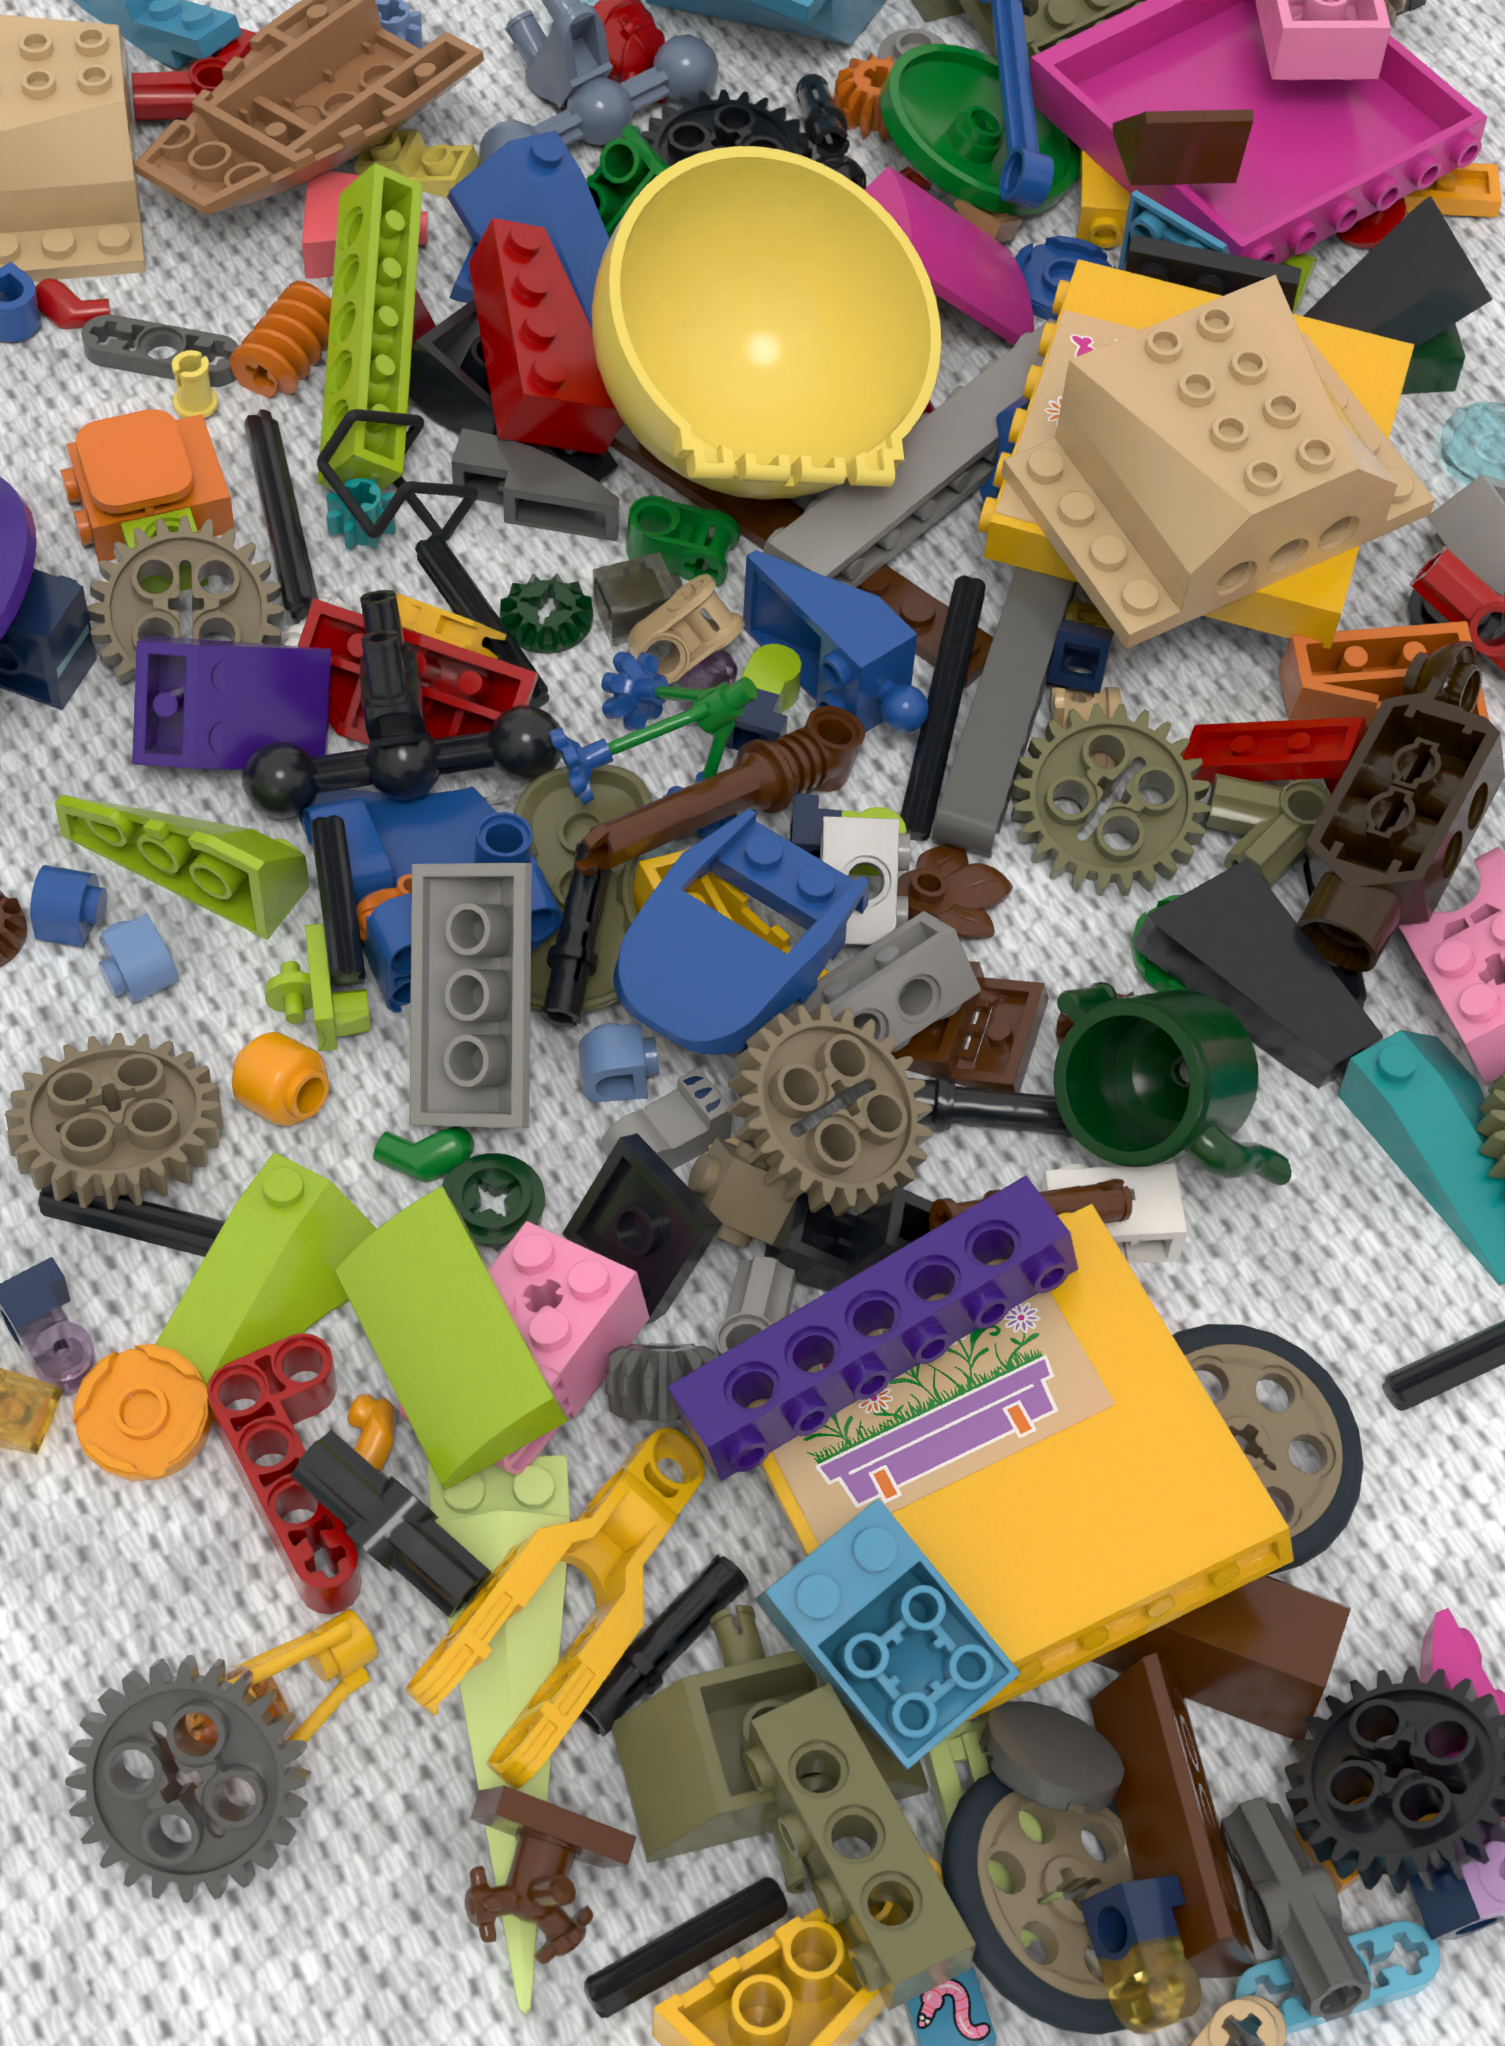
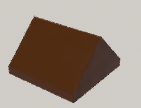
M1253 109L1146 111L1113 122V136L1130 186L1236 183L1253 124Z

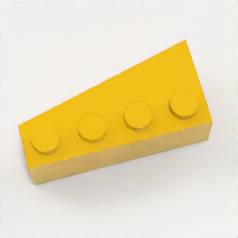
M925 1852L943 1884L942 1867ZM880 1902L869 1909L872 1917L883 1925L896 1926L908 1919L904 1909L892 1902ZM818 1907L806 1916L800 1918L798 1915L774 1931L773 1937L737 1959L734 1956L709 1972L707 1979L680 1996L675 1993L653 2007L652 2037L662 2046H850L883 2011L886 2004L878 1989L868 1993L860 1983L849 1957V1949L853 1948L854 1945L842 1922L831 1925L821 1908Z

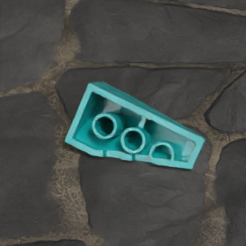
M1400 1030L1350 1058L1338 1097L1495 1282L1501 1286L1505 1283V1197L1503 1196L1505 1193V1178L1490 1177L1488 1172L1497 1164L1498 1160L1497 1158L1480 1154L1479 1148L1489 1138L1476 1130L1478 1123L1486 1116L1479 1110L1485 1098L1478 1082L1439 1037Z

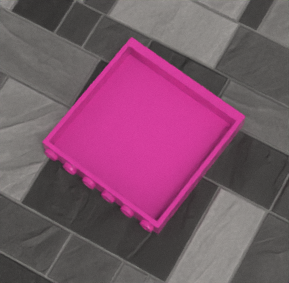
M1146 0L1032 56L1030 64L1034 106L1130 194L1135 190L1141 192L1227 244L1232 255L1277 264L1289 259L1293 255L1306 253L1318 242L1337 232L1347 231L1359 220L1378 210L1384 211L1400 198L1417 189L1429 187L1436 179L1458 167L1464 168L1471 164L1481 151V139L1488 118L1390 34L1378 79L1272 80L1255 0ZM1253 109V124L1236 183L1130 186L1113 136V122L1146 111Z

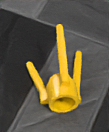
M347 1609L328 1622H323L308 1633L232 1667L228 1672L231 1679L227 1682L234 1684L243 1673L250 1670L253 1672L251 1686H254L306 1659L312 1670L323 1682L326 1683L334 1677L338 1679V1685L287 1740H303L308 1742L351 1693L370 1682V1677L364 1666L378 1658V1648L363 1621L355 1612Z

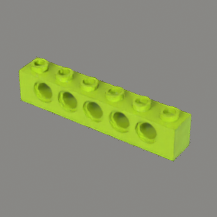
M377 163L372 164L339 195L320 453L343 417L350 410L363 409L404 414L408 412L423 184ZM355 421L330 459L329 465L343 484L346 479H377V485L382 491L403 475L407 425ZM318 469L317 483L333 489Z

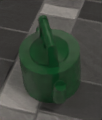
M1097 982L1089 987L1066 990L1060 993L1057 999V1007L1062 1014L1069 1016L1075 1024L1066 1034L1057 1053L1053 1077L1054 1094L1059 1113L1066 1127L1085 1149L1101 1159L1128 1167H1147L1189 1156L1201 1168L1210 1174L1222 1178H1238L1254 1173L1276 1185H1285L1289 1182L1292 1171L1287 1157L1265 1145L1254 1142H1238L1231 1138L1243 1126L1254 1103L1257 1101L1259 1073L1256 1052L1251 1038L1241 1021L1230 1009L1208 995L1181 989L1117 999L1113 986L1106 982ZM1183 1060H1185L1187 1065L1189 1082H1186L1180 1075L1179 1069Z

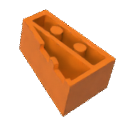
M1467 621L1336 631L1331 649L1322 647L1325 642L1292 634L1278 669L1288 720L1364 717L1369 728L1384 699L1402 696L1407 670L1417 653L1423 652L1431 655L1439 648L1452 642H1472ZM1481 685L1477 703L1472 713L1484 716L1489 720Z

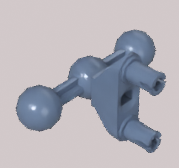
M541 0L553 19L551 24L552 30L548 37H546L531 10L515 16L506 24L504 29L527 65L525 80L533 93L556 103L559 109L567 106V110L533 127L530 124L515 119L498 122L485 132L479 144L480 165L508 141L555 130L566 146L578 140L595 146H603L618 137H623L621 131L627 124L631 125L634 112L665 97L679 102V97L683 96L691 102L699 101V92L704 91L706 94H709L717 82L719 64L715 51L703 39L689 34L675 36L659 47L654 57L653 68L619 83L607 78L613 66L609 62L604 25L594 7L586 2L581 3L580 0Z

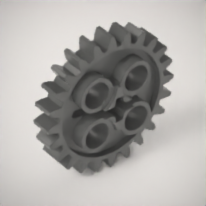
M187 1655L180 1663L177 1676H173L170 1667L163 1658L158 1659L150 1667V1684L135 1669L130 1671L121 1680L125 1696L109 1687L97 1699L106 1715L89 1712L81 1720L79 1725L93 1739L77 1740L69 1749L68 1754L87 1764L86 1767L74 1770L65 1779V1785L74 1789L86 1790V1795L78 1800L69 1810L70 1816H92L94 1824L81 1838L83 1845L104 1839L109 1848L103 1855L99 1865L105 1869L120 1859L128 1863L129 1866L124 1880V1885L127 1887L132 1886L143 1873L152 1876V1898L159 1899L170 1882H178L183 1903H189L195 1896L200 1882L204 1881L212 1897L218 1899L221 1898L227 1889L228 1873L242 1888L249 1886L255 1877L252 1861L269 1870L279 1858L272 1842L288 1846L297 1833V1830L285 1818L301 1817L307 1809L308 1802L290 1792L291 1790L305 1787L311 1779V1771L291 1766V1762L301 1756L308 1747L307 1742L303 1740L285 1741L283 1736L296 1716L292 1712L273 1718L267 1710L273 1703L277 1691L272 1688L254 1698L248 1693L252 1683L253 1672L247 1670L234 1684L225 1681V1660L220 1658L212 1665L206 1676L199 1675L198 1664L194 1655ZM202 1713L210 1717L218 1731L217 1741L203 1743L194 1739L188 1732L186 1715ZM159 1721L165 1726L167 1730L166 1738L154 1731L153 1722ZM138 1750L146 1754L154 1768L153 1778L139 1779L131 1775L125 1768L123 1751ZM196 1770L202 1779L198 1786L193 1782L182 1786L177 1781L176 1774L179 1771L183 1774H189ZM234 1777L247 1781L254 1790L256 1796L255 1804L246 1807L232 1803L225 1795L223 1780ZM172 1814L183 1818L190 1827L192 1833L191 1841L180 1843L169 1839L162 1831L160 1816ZM211 1818L215 1823L224 1827L225 1833L223 1835L215 1834L210 1826Z

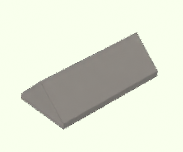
M532 863L412 864L409 1125L529 1128Z

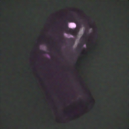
M716 651L680 678V686L682 688L708 689L715 688L725 681L731 685L737 677V665L727 651ZM683 702V710L690 709L693 702ZM691 723V724L686 725V726H687V727H694V726H698V724H697V723Z

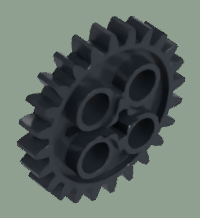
M722 89L718 99L711 100L708 94L700 91L699 102L694 104L683 96L679 97V110L664 105L662 107V119L651 117L649 119V131L641 132L642 137L670 167L698 153L735 146L779 149L812 160V149L808 148V137L806 133H800V120L791 119L786 121L787 108L784 106L769 111V98L764 97L756 104L749 103V95L745 91L737 100H730L726 89Z
M1415 1666L1408 1667L1400 1684H1392L1386 1671L1379 1670L1376 1689L1367 1691L1360 1682L1354 1679L1350 1681L1352 1700L1344 1703L1331 1695L1325 1698L1331 1712V1716L1327 1720L1316 1716L1308 1715L1305 1722L1313 1740L1295 1739L1292 1741L1291 1746L1299 1763L1285 1766L1284 1771L1292 1787L1291 1790L1285 1793V1796L1295 1816L1293 1820L1302 1840L1309 1842L1316 1859L1320 1863L1331 1859L1339 1878L1344 1880L1358 1868V1873L1365 1889L1372 1890L1382 1875L1386 1874L1389 1876L1396 1894H1402L1407 1885L1409 1875L1419 1874L1422 1884L1427 1891L1434 1890L1435 1870L1445 1868L1452 1877L1459 1881L1463 1879L1460 1859L1469 1855L1474 1860L1486 1864L1490 1860L1483 1841L1489 1838L1505 1842V1823L1501 1818L1505 1817V1714H1500L1495 1698L1491 1693L1478 1698L1470 1679L1465 1678L1451 1690L1443 1669H1438L1427 1684L1420 1682ZM1393 1735L1387 1740L1376 1742L1378 1739L1382 1737ZM1461 1751V1753L1455 1757L1444 1759V1757L1449 1753ZM1368 1797L1361 1803L1349 1805L1357 1798ZM1438 1814L1431 1820L1417 1822L1425 1815Z

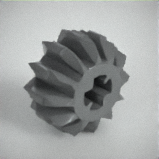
M675 1343L630 1344L629 1346L617 1347L609 1353L608 1369L605 1370V1394H608L609 1411L619 1418H629L630 1420H650L651 1422L658 1420H681L667 1386L715 1359V1352L706 1346Z

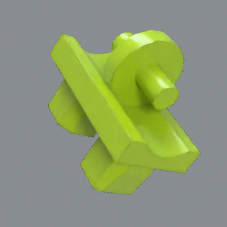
M324 924L305 925L310 974L301 972L299 963L295 961L282 963L280 967L281 973L270 978L265 984V1001L273 1010L285 1012V1019L291 1024L303 1022L305 1019L304 1010L313 1007L318 1052L337 1050L336 1036L371 1031L367 989L331 992V984L333 982L329 969Z

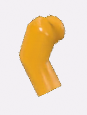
M361 1394L355 1398L347 1415L348 1423L362 1431L354 1450L372 1466L382 1471L394 1445L396 1409L385 1397L377 1400L370 1394Z

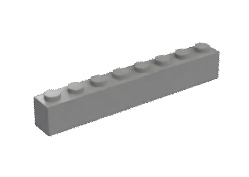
M1051 318L1046 321L1054 324L1057 323L1055 320ZM1046 322L1034 332L1024 333L1014 347L1001 358L990 360L984 366L981 373L967 385L956 387L946 401L933 412L921 415L910 432L902 439L905 460L895 469V481L892 487L852 486L848 481L839 485L823 499H814L807 506L804 513L789 526L776 529L767 540L763 553L855 588L862 584L990 478L996 464L999 448L996 416L1023 396L1031 365L1042 367L1045 357L1038 356V348Z

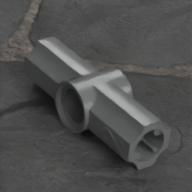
M1263 1797L1240 1803L1235 1811L1221 1819L1220 1836L1247 1888L1246 1901L1248 1912L1257 1937L1267 1950L1277 1949L1309 2016H1320L1325 2021H1330L1351 2014L1357 2005L1370 1997L1371 1982L1342 1927L1340 1901L1331 1877L1322 1865H1310L1279 1803H1269Z

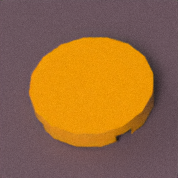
M154 1344L135 1345L136 1349H127L121 1353L115 1351L100 1359L82 1379L73 1403V1422L76 1424L78 1441L86 1456L107 1474L133 1482L163 1479L185 1468L204 1447L213 1423L207 1394L208 1387L196 1366L176 1350Z

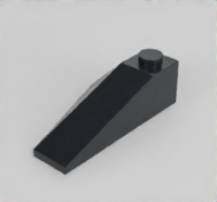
M473 299L416 340L411 351L409 397L437 422L459 434L462 428L497 435L475 300ZM519 442L565 461L600 484L607 480L619 466L608 449L604 455Z

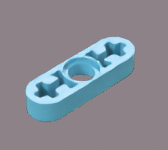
M1397 1921L1348 1936L1371 1982L1370 1997L1357 2005L1351 2014L1415 1995L1423 1991L1430 1984L1439 1969L1441 1956L1436 1940H1431L1427 1929L1413 1922ZM1394 1942H1400L1406 1952L1418 1950L1422 1958L1414 1968V1975H1408L1403 1965L1391 1966L1380 1970L1375 1980L1381 1987L1373 1988L1370 1965L1389 1958L1395 1948ZM1360 1951H1368V1961ZM1281 1957L1255 1965L1246 1970L1234 1989L1232 2001L1247 1995L1255 1996L1257 1985L1264 1984L1269 1994H1279L1292 1990L1294 1983ZM1300 1995L1286 1999L1279 2007L1287 2025V2035L1329 2022L1320 2016H1309L1307 2010L1303 2007ZM1252 2015L1242 2021L1236 2019L1243 2030L1259 2038L1257 2031L1262 2022L1257 2016Z

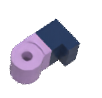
M1494 1840L1486 1846L1485 1850L1490 1860L1488 1863L1483 1864L1474 1860L1462 1865L1463 1879L1459 1881L1452 1877L1445 1868L1435 1870L1434 1890L1427 1891L1422 1884L1419 1874L1409 1875V1884L1431 1940H1456L1505 1920V1842Z

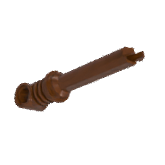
M833 706L816 708L809 714L807 722L802 728L769 742L755 739L743 744L733 762V767L591 828L590 832L582 839L588 857L575 862L574 867L582 875L592 877L596 875L598 868L602 870L611 869L748 807L774 814L788 807L792 797H794V793L801 794L810 789L827 792L839 790L847 783L865 738L864 726L855 715L842 708Z

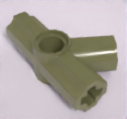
M1215 774L1207 803L1211 806V811L1204 823H1206L1205 827L1245 835L1228 852L1224 865L1229 869L1248 859L1271 889L1304 854H1307L1305 842L1330 799L1331 794L1320 783L1307 779L1292 781L1283 788Z

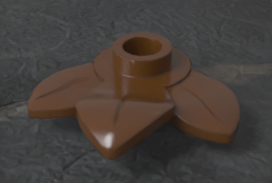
M947 845L931 848L918 857L915 870L902 874L897 883V896H908V921L925 911L954 928L958 937L967 939H983L994 936V924L986 910L1003 902L1013 890V884L999 870L982 863L969 864L965 850Z

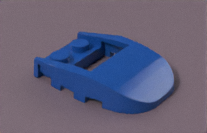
M747 809L682 853L627 930L614 968L613 982L615 992L627 1012L674 1044L696 1053L722 1055L740 1051L748 1046L746 1041L776 1015L782 1013L792 1003L797 1001L803 1004L817 988V978L829 960L834 961L846 942L847 921L853 911L857 910L863 914L868 906L869 880L861 876L855 881L757 822V813L751 809ZM708 872H712L806 929L807 932L786 954L686 893L685 890L696 878L701 879Z

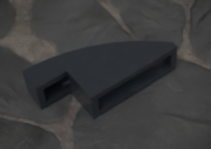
M894 1186L877 1200V1204L862 1214L855 1216L846 1212L842 1216H835L830 1204L825 1205L815 1213L811 1212L808 1204V1195L802 1193L796 1198L773 1245L767 1243L764 1256L778 1259L781 1264L794 1269L797 1282L830 1291L930 1232L929 1214L933 1202L903 1188Z

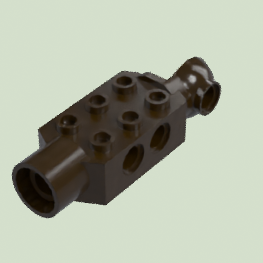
M1452 642L1439 648L1431 655L1423 652L1415 655L1404 679L1402 696L1383 700L1305 842L1313 885L1316 888L1296 925L1302 929L1322 957L1331 966L1350 972L1370 971L1376 966L1397 925L1429 922L1505 777L1500 731L1486 717L1472 713L1477 703L1482 683L1481 667L1477 666V651L1473 642Z

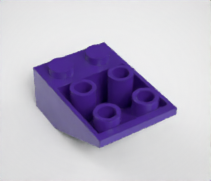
M148 636L137 640L132 764L190 769L243 770L250 756L258 748L274 741L295 743L310 753L312 757L327 755L332 649Z

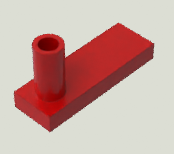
M1364 717L1194 725L1189 738V745L1182 758L1183 760L1202 759L1203 761L1199 773L1192 780H1203L1212 783L1215 774L1250 781L1323 779L1332 795L1363 739L1368 726Z

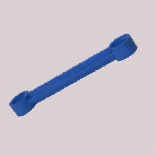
M980 0V2L992 7L1008 154L1000 175L999 195L1003 201L1030 209H1037L1042 205L1049 193L1053 180L1054 164L1051 156L1039 153L1022 0Z

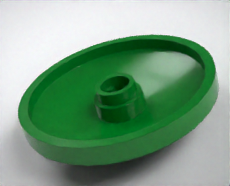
M951 44L921 45L904 52L896 60L882 84L880 91L881 114L885 126L897 147L913 166L929 180L953 196L972 203L971 205L996 213H1008L1018 216L1042 213L1056 206L1063 199L1077 177L1080 165L1078 145L1034 106L1039 153L1051 156L1054 164L1053 180L1045 201L1037 209L1009 203L1000 198L999 180L1008 154L997 59L987 54Z

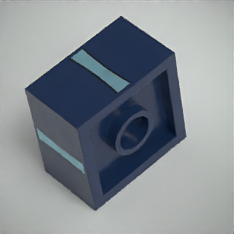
M33 568L24 599L15 618L0 641L1 689L63 711L97 660L95 646L91 640V625L84 588L78 584L77 580L63 575L57 577Z

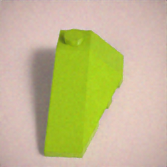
M63 794L54 803L61 836L266 940L271 937L309 889L306 856L292 843L284 839H272L250 828Z
M273 1152L236 1202L155 1345L176 1350L196 1366L208 1387L209 1380L215 1371L225 1364L288 1336L300 1333L306 1334L308 1328L335 1308L338 1310L350 1300L335 1270L377 1228L331 1180Z

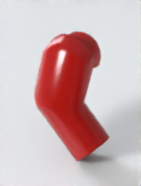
M53 278L44 279L35 287L39 310L61 329H80L94 317L111 315L109 298L80 300L63 282Z

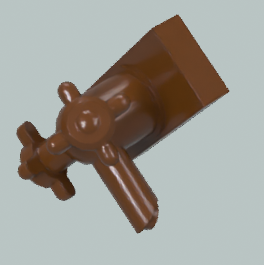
M505 1785L479 1790L470 1819L510 1834L518 1842L506 1884L490 1887L487 1883L486 1872L483 1866L471 1869L469 1874L471 1886L465 1894L467 1916L470 1922L478 1927L480 1938L485 1943L496 1941L497 1936L494 1923L497 1917L512 1914L524 1922L536 1923L545 1934L547 1940L545 1945L535 1953L534 1957L541 1964H547L555 1956L561 1957L574 1950L585 1938L586 1926L593 1919L594 1914L589 1906L582 1908L573 1918H570L561 1907L571 1904L576 1897L574 1884L568 1878L574 1859L603 1869L627 1866L637 1836Z

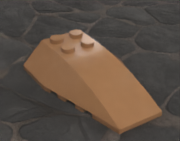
M301 0L261 28L250 39L252 50L243 59L234 56L222 69L224 80L212 92L202 90L191 102L194 110L185 121L175 119L133 163V166L138 175L205 215L254 203L320 176L380 142L458 85L485 60L482 50L448 32H444L420 49L382 28L375 0Z

